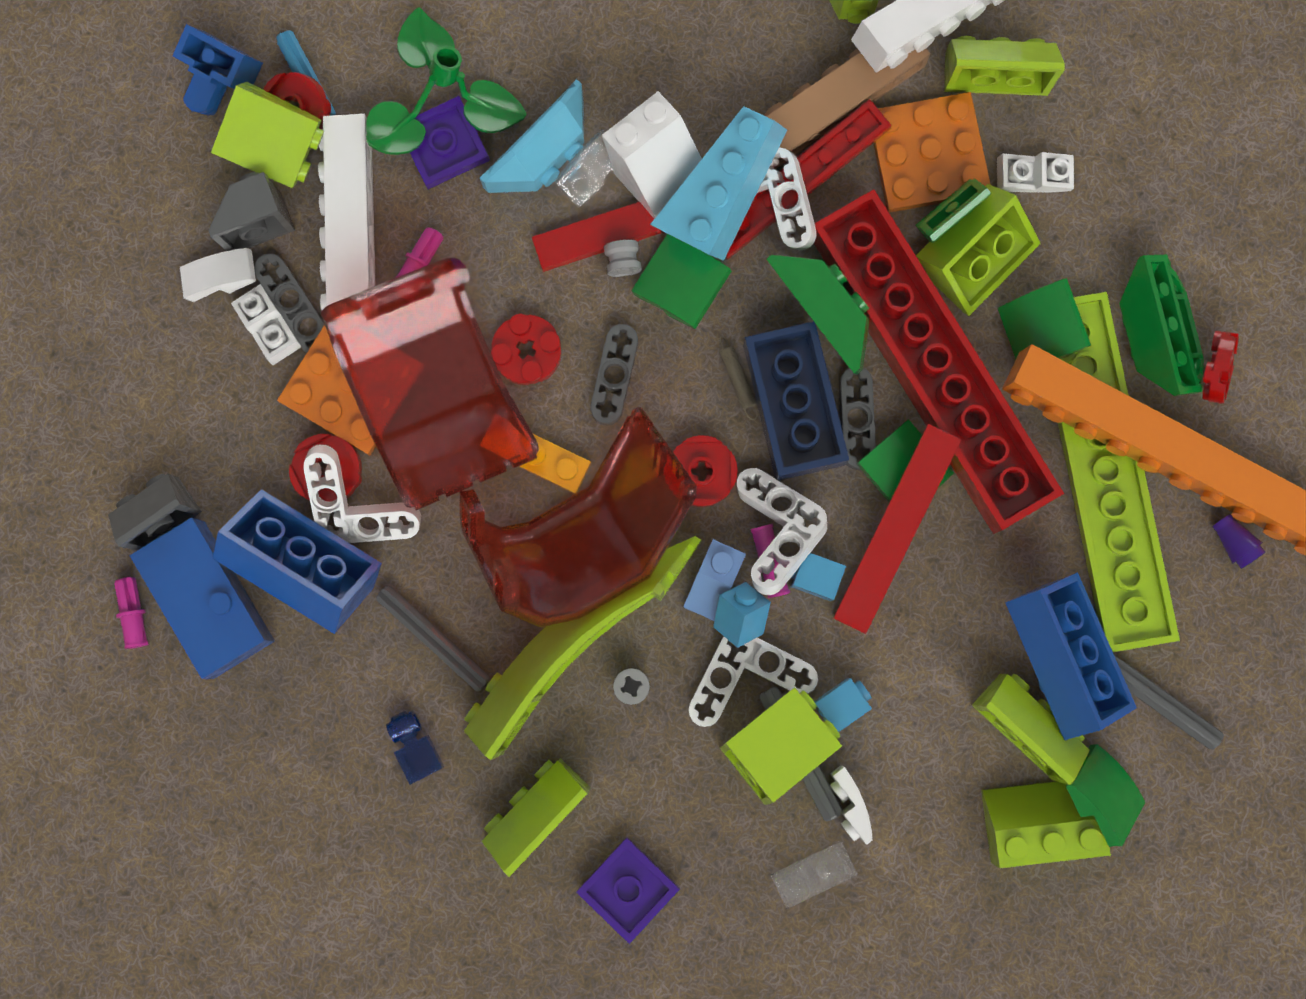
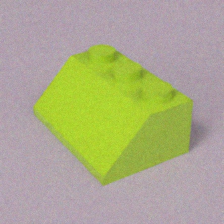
M961 36L951 39L945 52L944 92L1048 96L1065 70V63L1057 43H1045L1043 39L1034 38L1025 42L1011 41L1006 37L976 40L972 36Z
M990 184L985 186L991 192L987 199L936 242H929L916 255L933 284L967 316H970L1041 244L1017 196Z
M999 674L972 706L1051 780L1071 785L1090 751L1082 743L1085 737L1082 735L1064 740L1049 704L1043 699L1036 701L1027 692L1030 686L1018 675Z
M561 758L555 764L548 760L534 774L539 781L530 790L523 786L509 801L513 808L505 817L498 813L483 828L488 835L481 842L508 877L514 873L591 790V787Z
M1054 781L981 790L991 863L998 868L1111 856L1110 847L1095 817H1080L1066 788V784Z

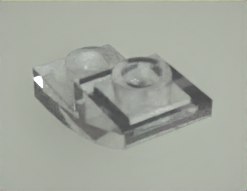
M603 129L597 132L583 146L555 180V183L578 208L604 185L601 180L613 170L602 134L605 133Z
M842 841L771 874V877L786 909L858 874Z

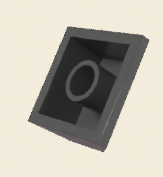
M252 172L240 177L238 182L230 184L208 231L211 238L223 249L230 251L254 247L293 232L295 228L282 193L264 172Z
M169 473L157 475L146 483L147 488L137 495H128L116 504L117 509L108 514L114 540L119 547L137 551L202 512L179 477Z

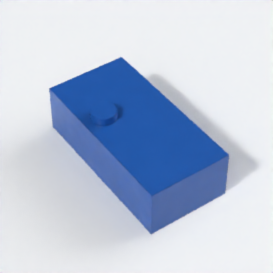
M262 489L218 531L212 558L333 634L338 631L373 590L382 565L381 562Z
M190 518L129 556L201 679H215L272 644L275 640L235 572L212 559L216 540L206 523L196 518Z
M1078 572L1042 585L1005 602L1036 673L1039 687L1045 694L1064 740L1100 731L1137 708Z

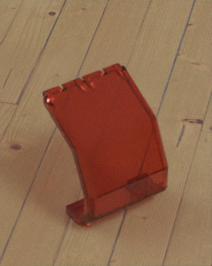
M446 258L334 302L321 311L331 345L371 438L404 505L408 508L414 507L415 511L440 501L438 496L444 494L447 498L474 486L473 481L475 480L482 483L507 472L506 467L510 465L516 468L537 459L536 454L539 450L536 438L501 379L476 321L464 284L471 279L467 267L457 258Z
M637 407L631 412V416L626 418L592 482L585 489L528 522L503 527L485 520V510L474 489L460 491V524L463 535L500 610L536 627H545L581 619L651 578L696 499L697 486L644 409Z

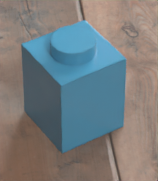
M810 553L792 575L793 581L790 587L828 601H833L846 566Z
M744 582L719 595L713 627L738 648L764 634L771 602L747 582Z
M851 678L845 679L814 701L817 706L816 709L824 721L826 719L829 720L838 732L872 709L867 702L872 697L860 680L854 683Z

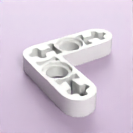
M780 147L757 193L769 189L783 242L792 249L798 251L806 250L812 246L816 239L813 215L799 161L792 152ZM780 157L789 161V164L784 166V173L786 178L789 180L794 179V182H784L781 172L774 169L779 164L778 159ZM788 190H796L799 198L797 204L791 209H785L781 203L783 194ZM796 216L797 224L801 228L806 229V233L801 235L802 241L799 242L797 239L791 238V234L796 232L794 221L791 219L786 220V217Z
M316 445L309 449L304 461V474L314 522L348 543L407 539L417 534L420 528L421 513L415 505L401 502L348 506L337 452L327 445ZM316 458H322L323 463L327 464L325 477L320 478L322 471L320 464L315 463ZM323 488H329L337 494V499L331 502L324 501L319 497L318 491ZM335 512L333 516L334 523L339 527L337 531L328 525L330 513ZM386 516L389 517V518H388V523H390V526H389V527H385V524H386ZM399 516H406L410 524L403 525L402 520H399ZM363 517H372L378 522L379 526L376 529L368 530L360 525L359 520Z
M749 468L740 473L737 478V490L740 498L751 507L783 526V529L751 569L754 588L761 594L773 595L785 586L827 531V515L825 510L769 474L757 468ZM759 482L761 491L756 488L747 491V483L753 485ZM763 492L767 494L765 500L763 498ZM779 497L788 498L792 502L790 508L785 511L775 510L772 507V503ZM799 507L801 516L797 514ZM803 517L810 521L816 517L818 525L811 524L808 528L805 527ZM786 542H794L800 547L799 552L791 557L782 555L779 549ZM775 559L779 563L774 570L775 580L767 579L765 582H762L761 573L769 574L775 567Z
M723 637L690 702L689 716L699 726L707 727L715 724L720 718L744 668L791 691L796 683L794 678L785 674L784 682L777 679L785 668L786 659H789L793 662L789 669L795 672H801L803 668L808 670L807 677L811 679L810 684H802L800 689L796 688L799 693L804 690L807 694L817 686L818 675L815 668L809 663L759 638L744 644L747 647L745 653L738 652L733 661L740 662V665L735 670L729 663L718 661L721 653L727 658L731 651V647L727 645L728 639ZM767 651L775 653L779 658L778 668L770 673L764 672L759 666V657ZM718 667L726 668L731 674L730 684L721 689L713 686L710 679L711 673ZM707 686L712 692L723 694L724 698L722 702L714 698L711 704V709L715 711L712 718L706 716L704 720H700L697 718L699 712L694 708L697 703H705L708 694H702L701 692L703 687Z

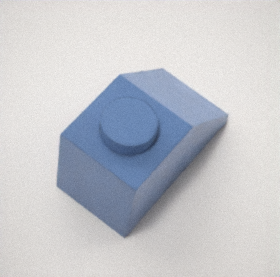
M713 539L683 607L714 621L719 595L731 589L746 554Z

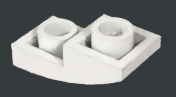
M1041 152L1036 156L1003 153L997 157V188L1007 192L1071 191L1074 189L1073 155Z
M249 248L213 254L180 267L183 298L192 302L218 290L230 294L256 281L252 250Z
M261 284L231 303L244 326L253 335L266 359L272 365H275L301 348V345Z
M840 765L830 773L835 780L830 786L843 803L848 799L851 801V804L843 809L842 815L846 820L841 825L853 841L860 838L867 845L873 840L870 819L864 800L846 768Z

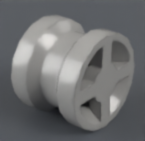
M618 240L604 246V253L609 257L607 275L621 277L641 272V262L636 257V253L639 251V245L636 240Z
M631 668L625 669L617 675L613 688L616 697L621 702L633 705L640 703L646 698L649 693L650 684L649 679L642 671Z

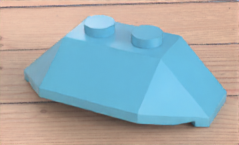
M576 79L480 177L482 186L488 193L538 191L543 185L548 187L558 177L560 173L558 169L567 160L573 162L584 149L582 84Z

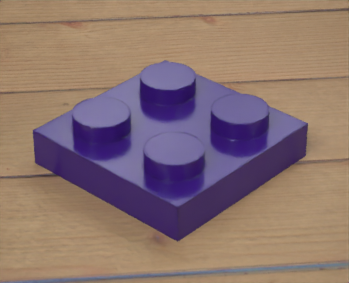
M460 96L427 110L415 118L423 124L426 133L421 145L410 152L428 190L490 161L476 129L470 125L464 116V105Z
M626 837L581 885L576 893L630 944L680 890V887Z

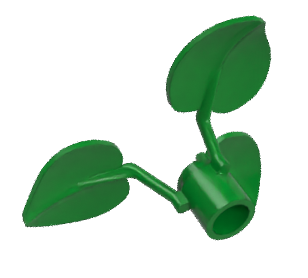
M418 7L408 16L401 27L397 40V51L400 58L412 68L428 66L430 69L428 83L410 114L406 107L398 102L384 101L374 106L366 120V142L373 149L391 155L406 154L417 149L424 140L426 130L423 124L415 118L418 116L435 84L440 87H448L458 82L461 96L468 100L463 109L464 116L471 126L481 132L497 133L504 131L523 121L527 113L521 103L510 92L492 81L477 80L472 83L468 92L464 83L465 74L459 71L462 57L459 51L455 49L452 37L441 25L432 20Z

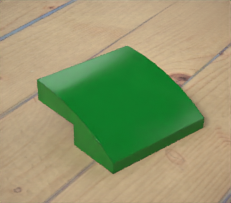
M975 178L973 180L969 179L915 226L926 239L934 243L987 199L991 192Z
M667 234L631 291L639 299L662 309L669 317L696 329L732 271L707 253Z
M1067 278L1046 285L997 308L1015 359L1019 352L1031 344L1059 359L1091 346Z
M909 419L856 463L888 502H890L922 437V434ZM948 467L939 487L954 474L950 467Z
M1092 744L1088 748L1090 751L1076 779L1071 785L1066 784V788L1080 817H1095L1108 846H1123L1146 802L1124 768L1098 744Z

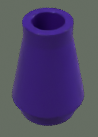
M1231 514L1212 526L1217 532L1232 564L1236 562L1241 569L1265 553V550L1261 547L1263 542L1238 523Z

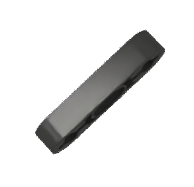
M626 324L613 326L607 334L591 401L592 416L601 425L608 426L618 422L624 409L638 348L637 333L631 326ZM621 333H626L628 340L632 341L631 345L627 344L624 346L622 353L623 358H629L628 363L619 358H608L609 354L616 356L617 343L612 340L613 338H619ZM619 366L624 370L625 377L622 382L610 384L605 380L604 374L609 367ZM601 387L612 392L622 391L620 397L613 394L612 407L617 410L615 413L610 412L608 418L602 417L601 410L597 409L598 405L605 404L607 397L606 392H600Z
M849 368L843 373L839 382L841 428L849 456V461L846 465L852 469L861 470L856 464V456H850L849 451L854 450L856 447V437L848 439V433L861 435L868 432V438H861L862 450H868L869 453L876 447L873 379L865 368L859 374H854ZM853 375H858L859 381H865V385L859 389V400L867 398V403L862 401L846 403V398L850 400L854 398L853 386H847L846 383L851 381ZM853 409L864 411L867 416L866 425L861 428L851 426L847 419L849 411Z

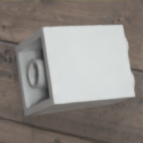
M659 91L602 134L614 174L632 195L641 202L654 219L702 159L681 115Z

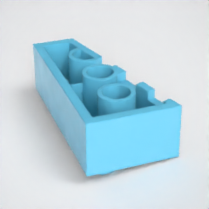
M743 106L650 225L711 256L724 260L787 129L775 120Z

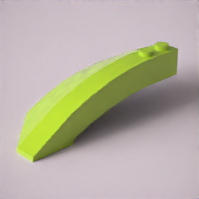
M694 536L619 570L587 591L557 615L528 643L505 670L503 675L497 672L485 689L490 694L483 704L480 705L476 702L464 719L469 723L464 732L483 755L492 760L504 754L544 694L566 668L595 640L621 619L654 597L661 601L701 543V539Z

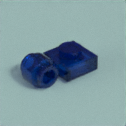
M402 711L391 717V722L386 724V728L394 743L399 741L404 743L405 747L395 751L394 754L409 785L444 768L429 735L419 740L416 739L417 732L421 731L422 727L414 711L408 713Z

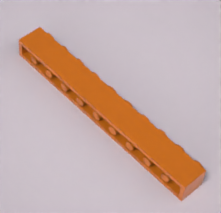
M1033 344L1019 352L1002 387V390L1011 394L1012 400L1021 405H1032L1043 411L1042 415L1053 422H1064L1074 428V432L1077 435L1102 442L1106 445L1105 448L1109 452L1134 459L1138 462L1137 466L1150 473L1164 475L1169 478L1171 485L1179 489H1190L1201 495L1200 499L1203 502L1212 506L1226 508L1232 512L1231 515L1235 519L1244 523L1258 525L1263 528L1265 535L1277 540H1286L1295 545L1294 549L1297 552L1306 555V490Z

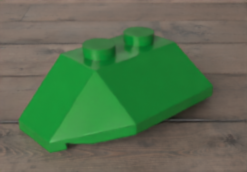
M1167 254L1141 256L1136 262L1119 303L1122 312V322L1126 328L1131 348V357L1135 363L1136 371L1173 396L1203 392L1201 380L1204 370V357L1187 292L1178 274L1171 268V261Z
M780 255L769 256L766 260L852 372L859 374L864 366L870 319L865 314L870 308L857 291L852 295L849 294L843 286L847 278L835 263L829 267L823 260Z

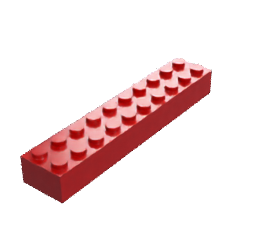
M874 189L816 222L814 245L829 267L835 263L845 275L847 281L843 283V286L849 294L852 295L857 291L870 308L865 312L866 316L870 319L868 332L925 425L927 426L929 423L962 439L950 465L992 533L995 534L1006 529L1063 495V490Z

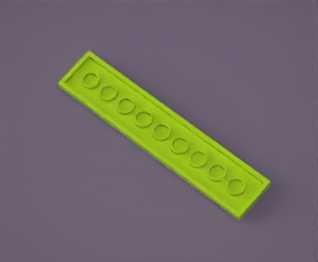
M1107 292L1074 297L1091 346L1061 358V360L1128 395ZM1064 422L1058 423L1096 613L1112 652L1180 641L1145 471L1137 466L1138 462L1128 456L1115 455L1105 448L1106 445L1096 439L1083 438L1074 432V428Z

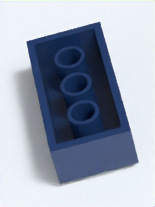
M815 322L745 337L743 348L775 479L780 481L845 466L849 461V456Z

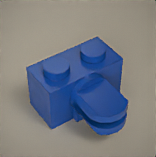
M186 24L172 55L176 59L188 64V71L194 74L184 95V103L191 111L204 115L216 114L228 87L235 89L236 85L244 82L254 85L263 65V62Z

